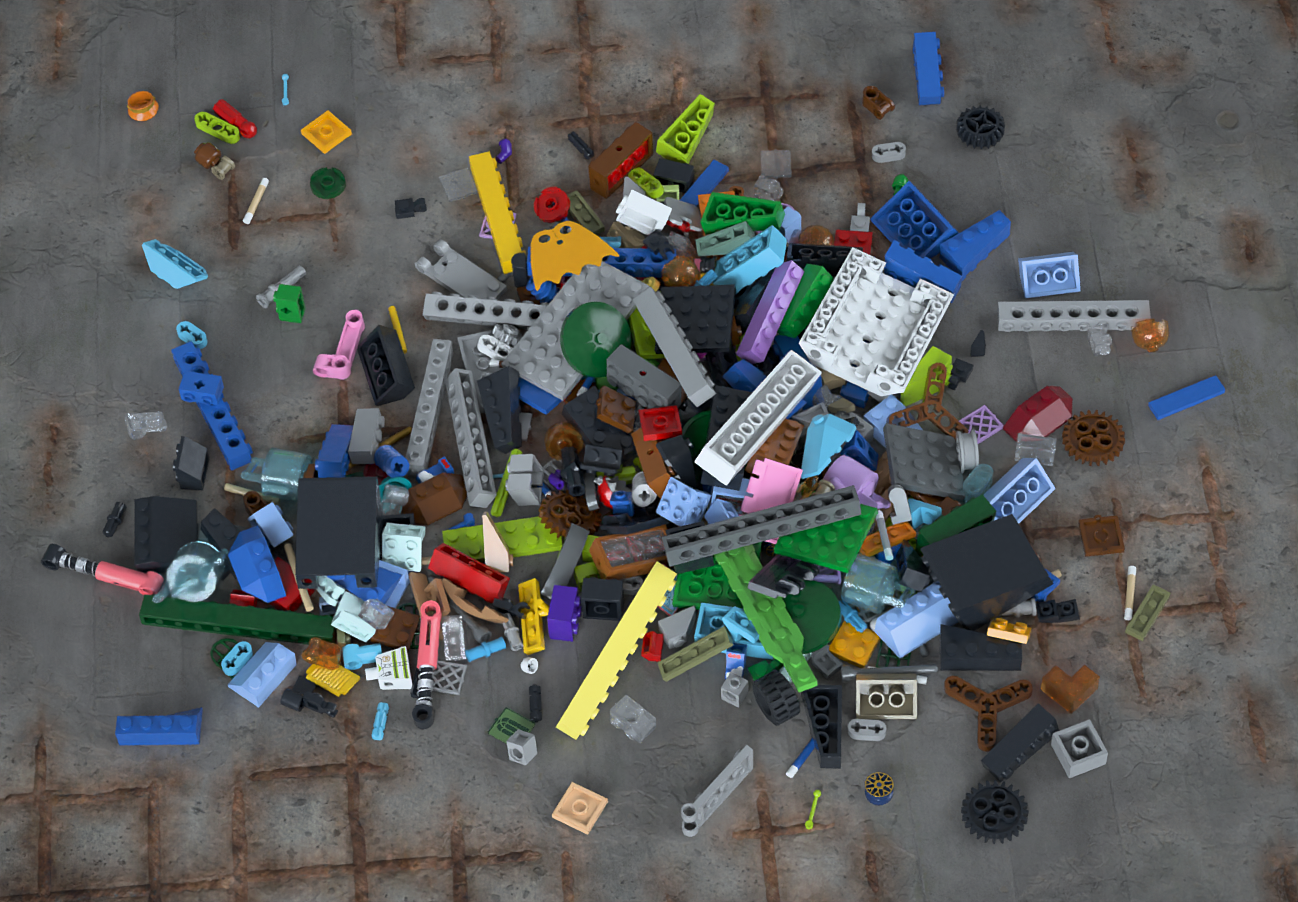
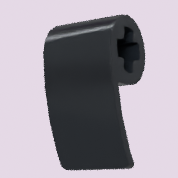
M299 676L293 689L287 688L283 692L280 701L281 705L298 712L302 711L305 706L303 701L306 691L313 693L316 684L303 676Z

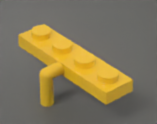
M536 578L518 584L520 602H525L530 607V609L524 608L521 610V613L526 615V619H521L523 649L527 655L545 650L542 617L548 615L550 606L540 598V586Z

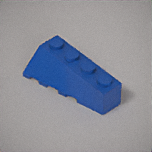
M743 359L735 363L722 377L733 389L754 392L767 376ZM802 399L786 419L791 420V417L796 415L807 402Z
M379 567L377 587L357 588L355 575H333L327 577L372 607L379 609L382 607V604L385 605L403 574ZM367 577L361 579L364 582L371 581V579Z
M200 707L165 716H117L115 735L119 745H197L200 743L203 709Z

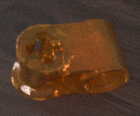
M314 637L310 639L308 648L302 652V658L310 664L334 670L341 666V649L337 644Z

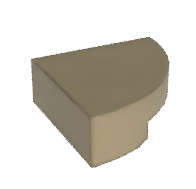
M841 398L828 405V409L832 413H837V411L849 413L855 410V405L847 399Z

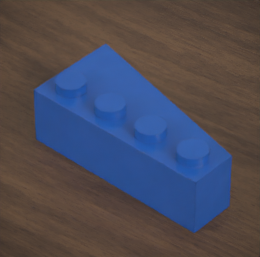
M936 32L914 33L912 51L914 54L916 80H918L917 93L919 105L940 104L941 97H944V87H940V81H943L942 70H939L941 54H937V49H940V40L936 38Z
M893 240L885 255L886 265L884 267V274L914 288L920 279L954 294L950 302L953 303L961 288L962 276L941 264L938 266L934 265L930 258L926 256L921 258L914 254L915 250L909 247L906 250L899 246L900 242Z
M782 335L774 337L772 350L778 356L779 363L790 350H793L811 364L799 344L800 339L798 336L796 338ZM821 375L810 391L803 397V400L807 402L802 407L803 410L809 409L821 402L824 403Z
M332 424L330 430L326 432V440H323L322 449L319 450L318 459L315 460V470H318V478L345 477L346 471L349 469L350 456L348 450L353 425Z

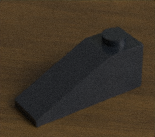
M903 540L896 554L899 584L922 592L924 586L929 584L931 575L918 553L908 541Z

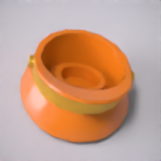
M147 91L136 92L127 101L128 114L137 121H147L153 118L158 111V103L155 97Z

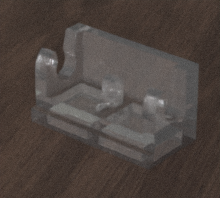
M1018 433L1015 461H1020L1022 458H1037L1040 464L1053 466L1057 438Z

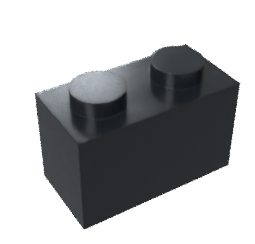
M659 158L653 177L660 181L662 186L679 185V192L686 193L695 177L694 166Z

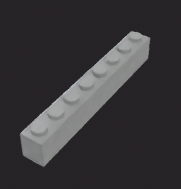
M649 287L632 299L688 398L698 407L714 396L716 393L712 388L714 386L713 381L709 376H705L707 373L706 369L701 363L698 364V361H700L699 357L694 351L691 352L692 345L687 339L683 338L686 335L680 327L676 326L679 323L673 314H669L672 311L666 302H662L665 299L660 291L655 292L652 287Z

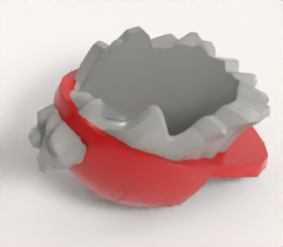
M599 476L593 482L598 484L597 494L599 501L608 508L613 509L612 505H610L612 492L620 490L632 492V490L625 487L626 482L624 480L618 481V476L611 479L607 476Z

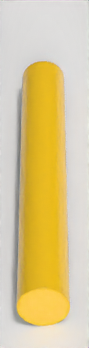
M390 306L388 310L392 325L397 332L403 353L406 354L407 348L396 307Z

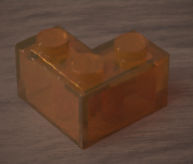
M1055 665L1042 678L1041 690L1072 714L1098 689L1100 676L1086 665H1083L1070 677Z

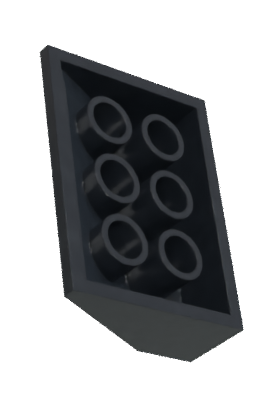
M158 496L134 499V565L137 570L144 573L152 571L161 574L197 568V501Z

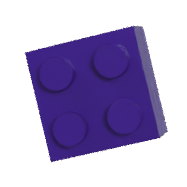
M554 585L547 617L550 639L573 642L574 634L578 635L579 623H577L578 617L581 618L582 606H580L581 596L578 595L577 587Z

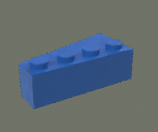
M998 210L941 243L940 259L952 271L961 275L963 281L970 271L972 272L981 260H985L988 254L993 249L995 250L1010 235L1011 221Z

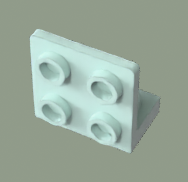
M387 523L382 533V561L408 571L420 572L425 526Z
M345 591L331 625L367 642L377 629L373 625L379 609L372 607L359 597Z

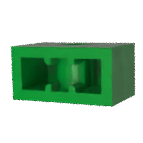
M279 284L278 290L274 292L273 301L276 302V313H278L280 321L301 323L306 309L301 287Z

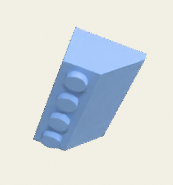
M1022 458L984 494V497L996 510L995 520L1013 514L1017 522L1020 523L1055 490V487L1037 458Z
M939 582L931 584L923 589L922 592H918L877 618L874 632L899 658L939 635L940 624L953 626L959 622L948 607V604L951 603L948 597L944 599L939 591L941 587Z

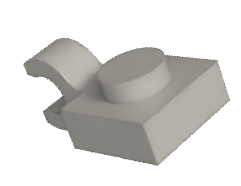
M858 203L857 216L852 215L850 231L869 232L870 217L865 216L866 203Z

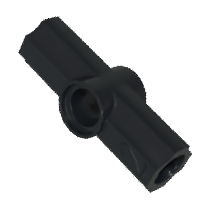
M573 446L564 447L561 450L563 469L560 471V474L567 482L569 494L573 497L582 496L585 493L583 474L586 469H580V464L582 463L579 461L577 449Z

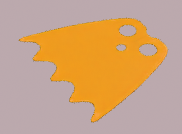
M572 221L559 223L555 228L540 231L532 238L531 269L535 289L538 291L541 284L545 281L559 284L561 277L565 273L580 275L584 265L601 266L604 256L612 255L619 257V254L585 227ZM562 227H571V231L569 233H560V229ZM542 235L550 236L548 242H539V238ZM562 240L563 243L559 245L557 241Z

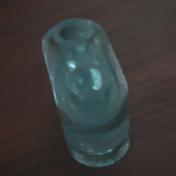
M979 464L963 483V492L966 495L963 500L965 504L972 497L984 495L992 487L993 469L991 466Z

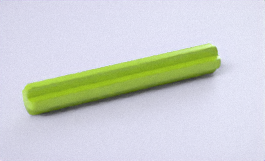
M518 449L512 450L508 462H510L511 455L522 454V451ZM507 465L491 509V515L497 518L502 515L509 495L505 487L506 480H508L510 474L508 473Z

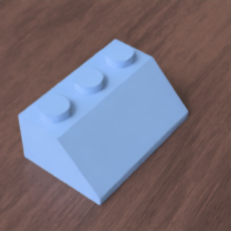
M1067 252L1018 258L1020 279L1025 298L1081 291L1078 256L1076 253Z
M265 642L230 681L228 687L259 708L297 665L295 653L280 643Z

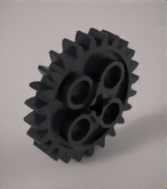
M986 780V786L978 783V790L972 787L971 793H966V799L962 801V806L964 807H961V813L963 814L962 821H966L965 828H970V834L977 833L976 839H980L983 836L985 843L988 839H992V843L995 844L996 839H999L1003 844L1004 838L1012 841V834L1018 837L1019 830L1023 831L1024 824H1027L1028 818L1026 817L1029 814V810H1026L1028 803L1024 802L1025 796H1019V789L1012 791V784L1007 788L1005 787V781L998 785L997 780H994L993 785H990L988 780ZM995 798H1001L1003 801H997ZM977 806H983L985 809H978ZM1006 814H1010V815H1012L1013 817L1007 818V817H1005V815H1006ZM990 822V823H994L995 825H994V826H988L987 823Z

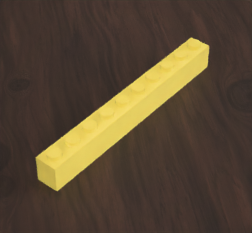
M659 562L654 564L556 725V728L575 740L579 735H585L589 728L587 722L590 718L593 720L597 715L599 709L596 707L599 702L604 703L609 693L606 692L608 687H613L619 678L616 676L619 669L623 671L629 662L626 660L628 654L633 655L638 647V644H636L637 639L644 637L648 630L645 627L646 624L653 622L657 615L655 609L657 606L662 607L667 599L664 594L667 590L671 592L676 584L674 578L677 573Z

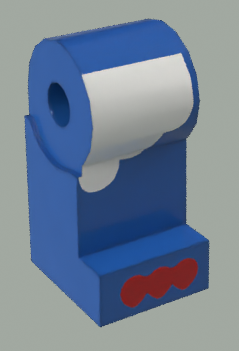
M444 456L438 460L436 465L421 471L416 476V481L420 484L441 473L454 474V470Z
M733 643L734 645L727 649L725 680L730 672L743 678L747 645Z

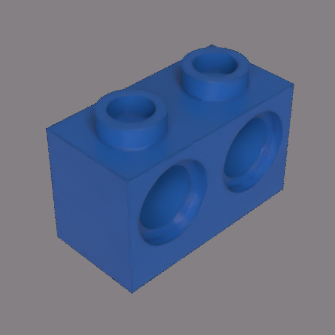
M856 430L852 439L845 444L840 454L849 456L870 470L875 471L877 470L879 455Z

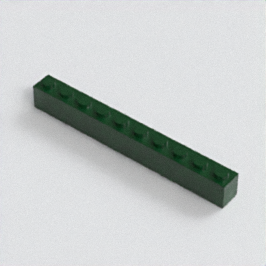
M144 594L139 612L142 625L334 648L337 637V628L331 625L333 616L295 613L291 610L278 611L273 608L262 609L254 606H237L233 603L220 604L215 601L204 602L197 599H180L175 596L162 597L157 594Z

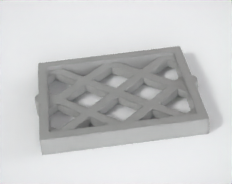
M437 660L438 670L433 672L432 678L435 681L433 682L434 685L437 684L439 688L433 687V691L460 695L467 665ZM449 667L452 672L445 675L443 670ZM463 670L462 676L459 677L457 672ZM440 672L443 677L437 680L434 675ZM454 674L457 679L450 682L448 677ZM446 680L448 684L442 687L440 682ZM459 682L458 689H455L453 685Z

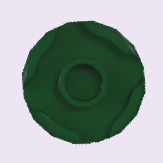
M321 168L315 171L310 178V189L318 198H335L346 187L345 176L337 168Z

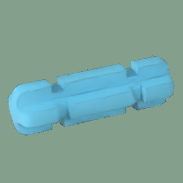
M380 702L377 706L378 711L376 712L374 729L372 730V739L374 740L383 739V731L385 730L387 720L386 715L389 710L387 703Z

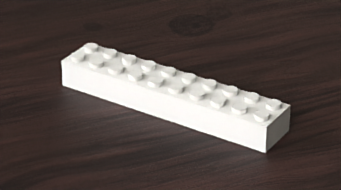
M790 350L704 446L695 463L727 486L810 391L822 372L793 350Z

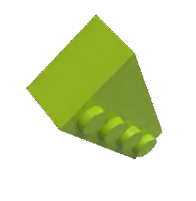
M700 94L657 140L656 153L667 160L689 164L713 116L715 103Z

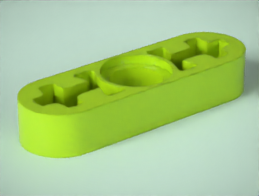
M199 112L195 115V124L198 129L229 144H235L240 140V133L237 127L207 112ZM214 126H222L220 130H213Z
M638 167L631 170L628 174V177L642 188L650 198L656 199L664 193V188L660 181L644 169Z

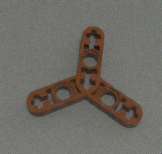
M934 363L929 367L922 403L892 413L886 420V423L892 424L894 416L896 419L904 417L905 420L899 422L898 426L907 427L928 419L945 435L952 436L955 441L956 432L954 430L948 431L952 427L956 431L962 430V433H969L968 429L941 406L947 375L946 366L942 363ZM939 367V371L942 373L937 376V380H940V382H931V379L936 378V373L933 372V369ZM931 385H936L939 389V393L936 396L932 395L929 391ZM927 405H934L933 410L936 413H940L941 411L942 414L937 416L934 412L928 413L929 408L927 407ZM910 410L917 411V420L913 421L909 418ZM943 416L948 417L950 420L948 427L941 425L940 420Z
M949 676L944 682L946 694L978 712L977 745L980 750L985 752L991 751L996 744L997 713L1029 699L1033 688L1028 680L1022 679L988 694L957 676ZM957 684V687L950 688V685ZM1020 687L1027 689V692L1020 691ZM973 692L976 697L974 699H967L965 694ZM1002 694H1008L1011 697V700L1002 701L1000 699V696ZM986 703H990L989 713H985ZM983 720H990L993 725L984 727L981 722ZM985 734H989V744L984 742Z

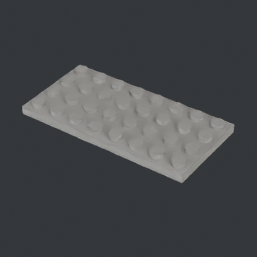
M603 261L601 266L584 265L580 275L573 274L501 363L502 367L510 366L519 371L521 378L564 401L583 376L568 364L561 350L560 332L566 316L581 304L603 302L616 308L627 320L637 308L632 299L650 286Z

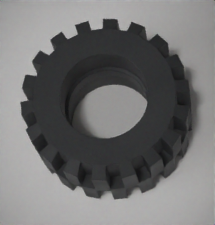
M773 670L753 681L752 687L755 699L763 714L774 725L779 726L800 713L796 693L789 681L779 671Z

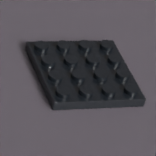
M735 284L661 287L660 293L665 299L662 302L667 303L672 311L669 314H673L679 323L676 326L684 331L686 336L683 338L687 339L693 347L691 352H730L736 293ZM655 340V353L663 354Z

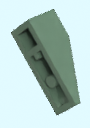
M746 221L696 239L698 256L727 255L755 237V233Z

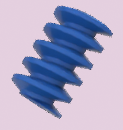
M533 275L526 285V289L531 291V294L535 295V298L540 300V303H550L560 291L552 281L543 282L540 289L536 291Z
M382 445L375 451V464L387 475L395 478L403 477L407 474L410 466L409 461L392 446Z

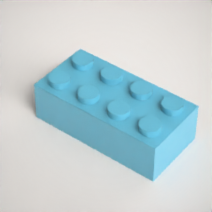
M773 225L717 260L715 272L718 276L713 281V284H735V294H737L743 287L751 285L757 278L767 275L770 270L783 264L787 239Z
M701 603L694 642L724 626L726 627L722 619L733 607ZM744 637L737 642L738 644L747 645L746 656L774 659V657L766 653L759 639L754 644Z

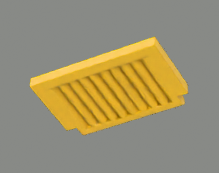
M323 655L306 670V674H308L306 679L338 697L341 694L346 695L360 680V676Z

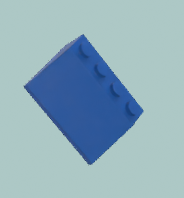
M910 181L870 218L891 243L893 240L900 242L899 246L906 250L908 247L915 250L914 254L921 258L926 256L931 259L940 253L941 243L959 234Z

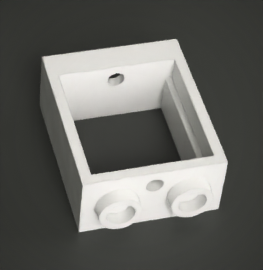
M631 190L629 195H624L622 202L618 205L616 221L649 236L655 230L661 232L672 208Z

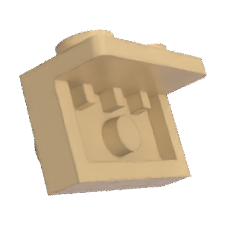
M613 222L607 233V237L621 236V246L619 248H641L644 246L642 241L645 237L636 229L629 226L624 227L621 222Z

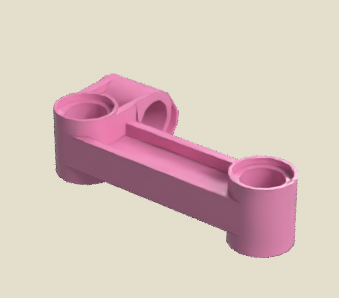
M351 310L346 314V322L336 354H319L313 368L315 375L337 379H346L350 376L359 340L365 329L363 316L359 310Z

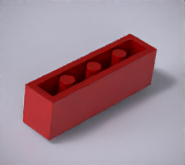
M445 543L434 549L428 569L432 570L436 575L447 578L453 584L460 585L467 589L468 592L484 598L489 603H493L494 598L501 600L504 597L510 580L509 577Z

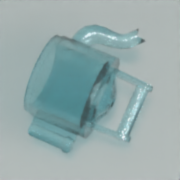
M273 447L269 450L266 459L252 458L251 463L240 476L242 479L261 483L263 496L298 502V479L303 478L308 464H312V458L306 453ZM257 466H262L261 474L253 473Z
M199 541L184 545L171 562L167 570V580L163 584L162 589L153 597V601L160 603L170 593L173 598L178 596L190 602H198L208 598L223 575L224 562L228 550L223 548L219 552L212 545Z
M858 554L849 572L846 574L841 599L851 605L880 614L886 604L903 608L905 602L916 590L899 584L896 566ZM895 589L903 592L899 598L893 597Z

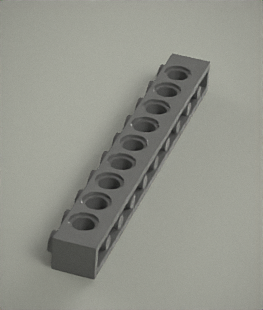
M852 485L662 537L664 551L669 567L861 515L860 501L855 486Z

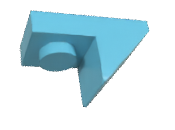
M912 498L908 499L913 529H916L922 523L930 525L942 515L941 507Z
M736 606L723 617L722 620L736 643L742 637L753 644L759 639V634L751 620H748L745 612Z

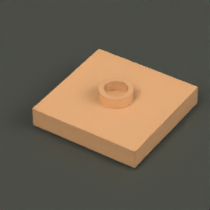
M572 782L553 811L552 818L585 834H589L607 805L608 799Z

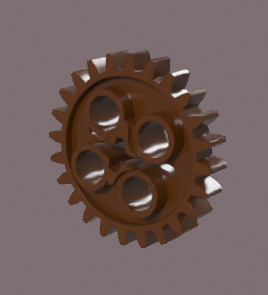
M1088 410L1086 415L1080 411L1079 417L1074 414L1073 420L1068 419L1067 425H1064L1062 433V444L1065 445L1064 450L1069 451V457L1075 455L1074 461L1082 459V464L1088 461L1089 466H1092L1093 462L1100 466L1102 461L1107 465L1108 459L1113 462L1114 457H1119L1120 451H1123L1125 444V432L1122 431L1123 426L1118 425V419L1112 421L1113 415L1105 417V411L1101 415L1098 414V410H1095L1094 414H1091V411Z
M566 489L565 493L558 490V494L552 492L551 496L547 494L539 508V518H542L541 523L545 524V529H551L550 534L556 532L557 538L561 535L565 538L571 523L588 530V535L594 536L595 532H598L602 521L600 519L602 514L598 513L599 509L590 511L586 498H583V495L573 497L569 494L568 489Z

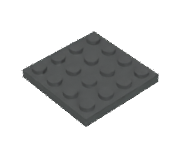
M888 423L885 424L883 432L891 485L898 484L904 490L964 500L966 492L963 474L961 473L960 462L958 461L956 441L952 436Z

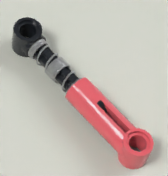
M49 544L41 559V564L47 569L56 571L59 568L69 567L70 570L75 569L79 573L93 574L97 580L139 591L142 595H158L164 582V578L156 572L148 571L144 573L105 561L97 564L96 561L90 562L89 559L80 558V556L78 558L72 557V554L69 555L63 547L57 544Z
M432 600L424 602L420 609L421 623L417 668L421 672L418 675L420 680H418L417 687L419 690L417 695L419 697L412 711L414 724L423 730L430 728L434 722L433 707L430 700L432 699L431 692L434 685L432 680L433 670L437 669L440 621L442 619L439 604ZM429 611L436 612L433 616L426 615ZM429 626H431L430 640H428ZM421 714L428 715L424 720L418 719Z

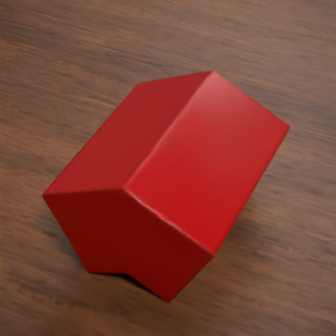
M233 589L230 594L229 603L236 604L237 606L256 607L257 597L242 590Z
M654 631L645 633L641 656L648 661L660 662L664 635L657 634Z

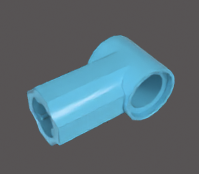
M357 644L344 646L342 648L344 666L348 670H356L362 664L376 662L375 657L382 654L381 644L360 647Z

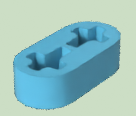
M183 321L177 325V334L181 340L186 343L192 341L195 348L203 349L206 347L208 341L206 334L188 321Z
M242 641L237 643L222 660L221 666L226 675H236L252 658L253 650L248 642ZM247 649V653L243 652L240 654V650L245 651ZM234 663L235 667H227L228 664L232 665Z

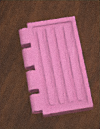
M764 458V461L756 459L752 473L759 475V477H750L746 492L753 494V496H744L740 511L749 514L793 502L803 470ZM779 537L766 540V542L776 544Z

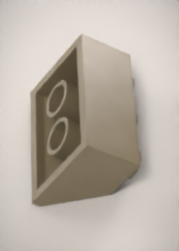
M916 673L856 674V719H917Z

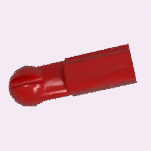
M224 99L214 104V113L225 122L237 127L244 138L251 139L256 135V125L245 119L240 112Z

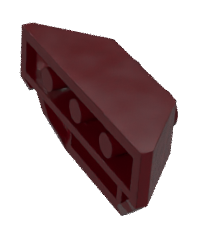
M1046 386L1017 407L1003 426V430L1015 441L1044 439L1068 422V419H1072L1073 398L1060 386Z

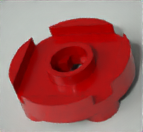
M548 187L541 191L542 194L539 198L536 197L534 212L543 222L554 223L568 216L570 199L560 188ZM554 201V207H548L549 205H551V202Z

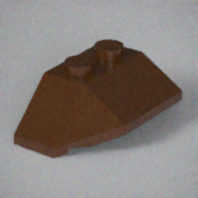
M452 473L436 475L408 489L393 509L396 515L414 513L416 525L428 526L463 508L467 499L464 478L461 474Z

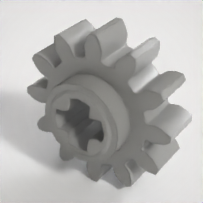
M495 324L491 332L494 338L510 347H515L523 337L516 327L509 324Z

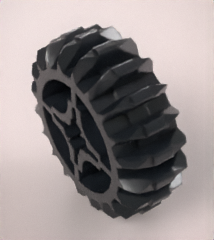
M981 105L978 108L972 106L971 110L966 108L965 112H961L960 117H958L956 125L958 138H961L962 143L966 142L967 147L973 145L974 149L976 147H980L981 150L983 147L989 149L990 145L995 146L1003 137L1005 122L1000 112H995L994 108L989 109L988 105L985 108H982Z

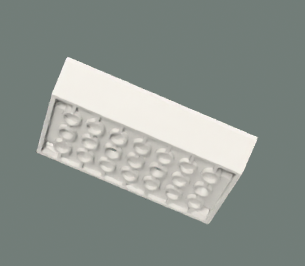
M852 247L799 344L811 364L879 396L902 393L905 391L954 294L922 279L919 280L915 288L882 273L886 262Z

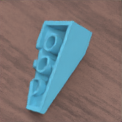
M832 414L815 416L807 430L801 478L819 475L831 462L830 457L842 450L840 446L844 441L847 443L852 439L856 426Z

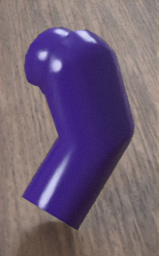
M508 139L499 141L501 152L495 157L499 164H502L512 154L511 142Z
M557 469L554 474L551 473L548 480L558 490L564 487L565 484L561 480L560 470Z

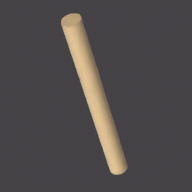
M286 544L284 549L296 580V556L292 545ZM299 589L306 611H312L313 605L307 589Z

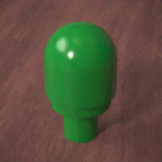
M899 174L894 178L892 184L893 195L908 182V178L905 175Z

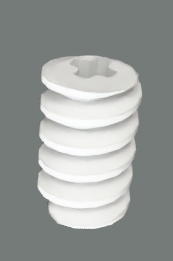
M641 471L632 480V498L636 505L646 507L654 502L657 494L647 485L644 472Z

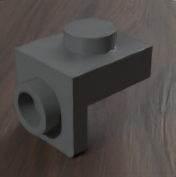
M828 644L811 654V664L826 679L841 669L842 663L829 651Z

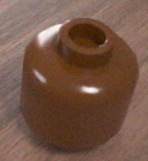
M201 143L194 151L195 160L205 169L217 166L221 162V151L212 143Z

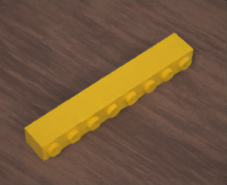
M490 151L469 156L470 169L503 273H511V258L517 253L526 254V252L521 250L523 247L521 237L516 235L519 234L517 224L512 222L514 221L512 210H508L510 204L508 197H504L506 194L504 184H500V181H502L500 172L495 170L497 168L496 159L491 157Z

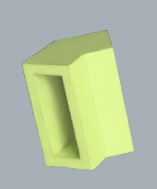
M663 185L664 193L657 198V202H663L666 197L679 200V185Z

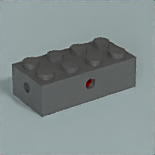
M622 344L607 358V381L612 386H617L627 396H632L642 406H647L650 409L675 405L678 408L680 407L682 392L680 382Z

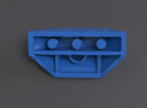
M257 525L239 532L228 553V557L242 591L266 603L286 597L278 569L259 526Z

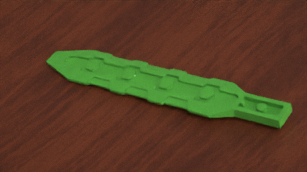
M753 545L714 554L718 564L722 566L729 579L728 583L733 592H736L748 620H751L759 634V640L766 653L783 663L798 692L818 686L817 680L802 654L804 637L797 624L793 623L785 608L786 604L782 597L778 596L775 599L747 589L749 581L763 568L755 554Z

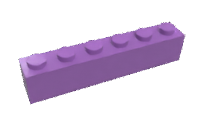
M792 260L784 262L781 266L775 268L736 352L737 356L750 364L764 361L804 274V271Z

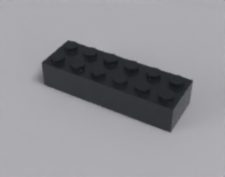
M715 385L714 391L716 394L712 396L706 444L753 392ZM744 466L727 486L702 468L700 484L739 491L744 475Z

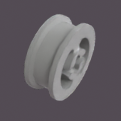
M971 430L970 433L956 431V450L961 473H964V470L971 469L974 472H978L979 453L975 430Z

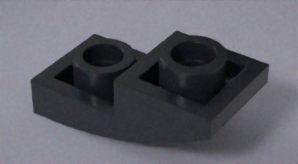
M1055 599L1036 603L1039 623H1061L1080 620L1076 599L1056 603Z

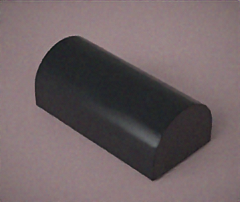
M517 253L511 258L514 285L516 288L527 285L529 276L527 275L526 254Z

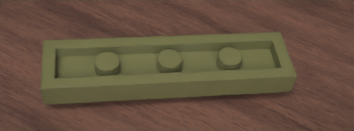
M724 626L658 662L662 679L667 682L733 646L734 644L727 627Z

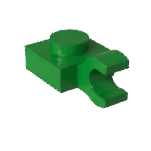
M774 659L770 664L764 660L748 667V672L753 681L773 670L780 671L784 665L777 659Z

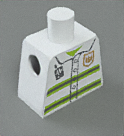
M406 646L377 655L375 657L377 667L365 669L366 679H379L380 689H411L412 687Z

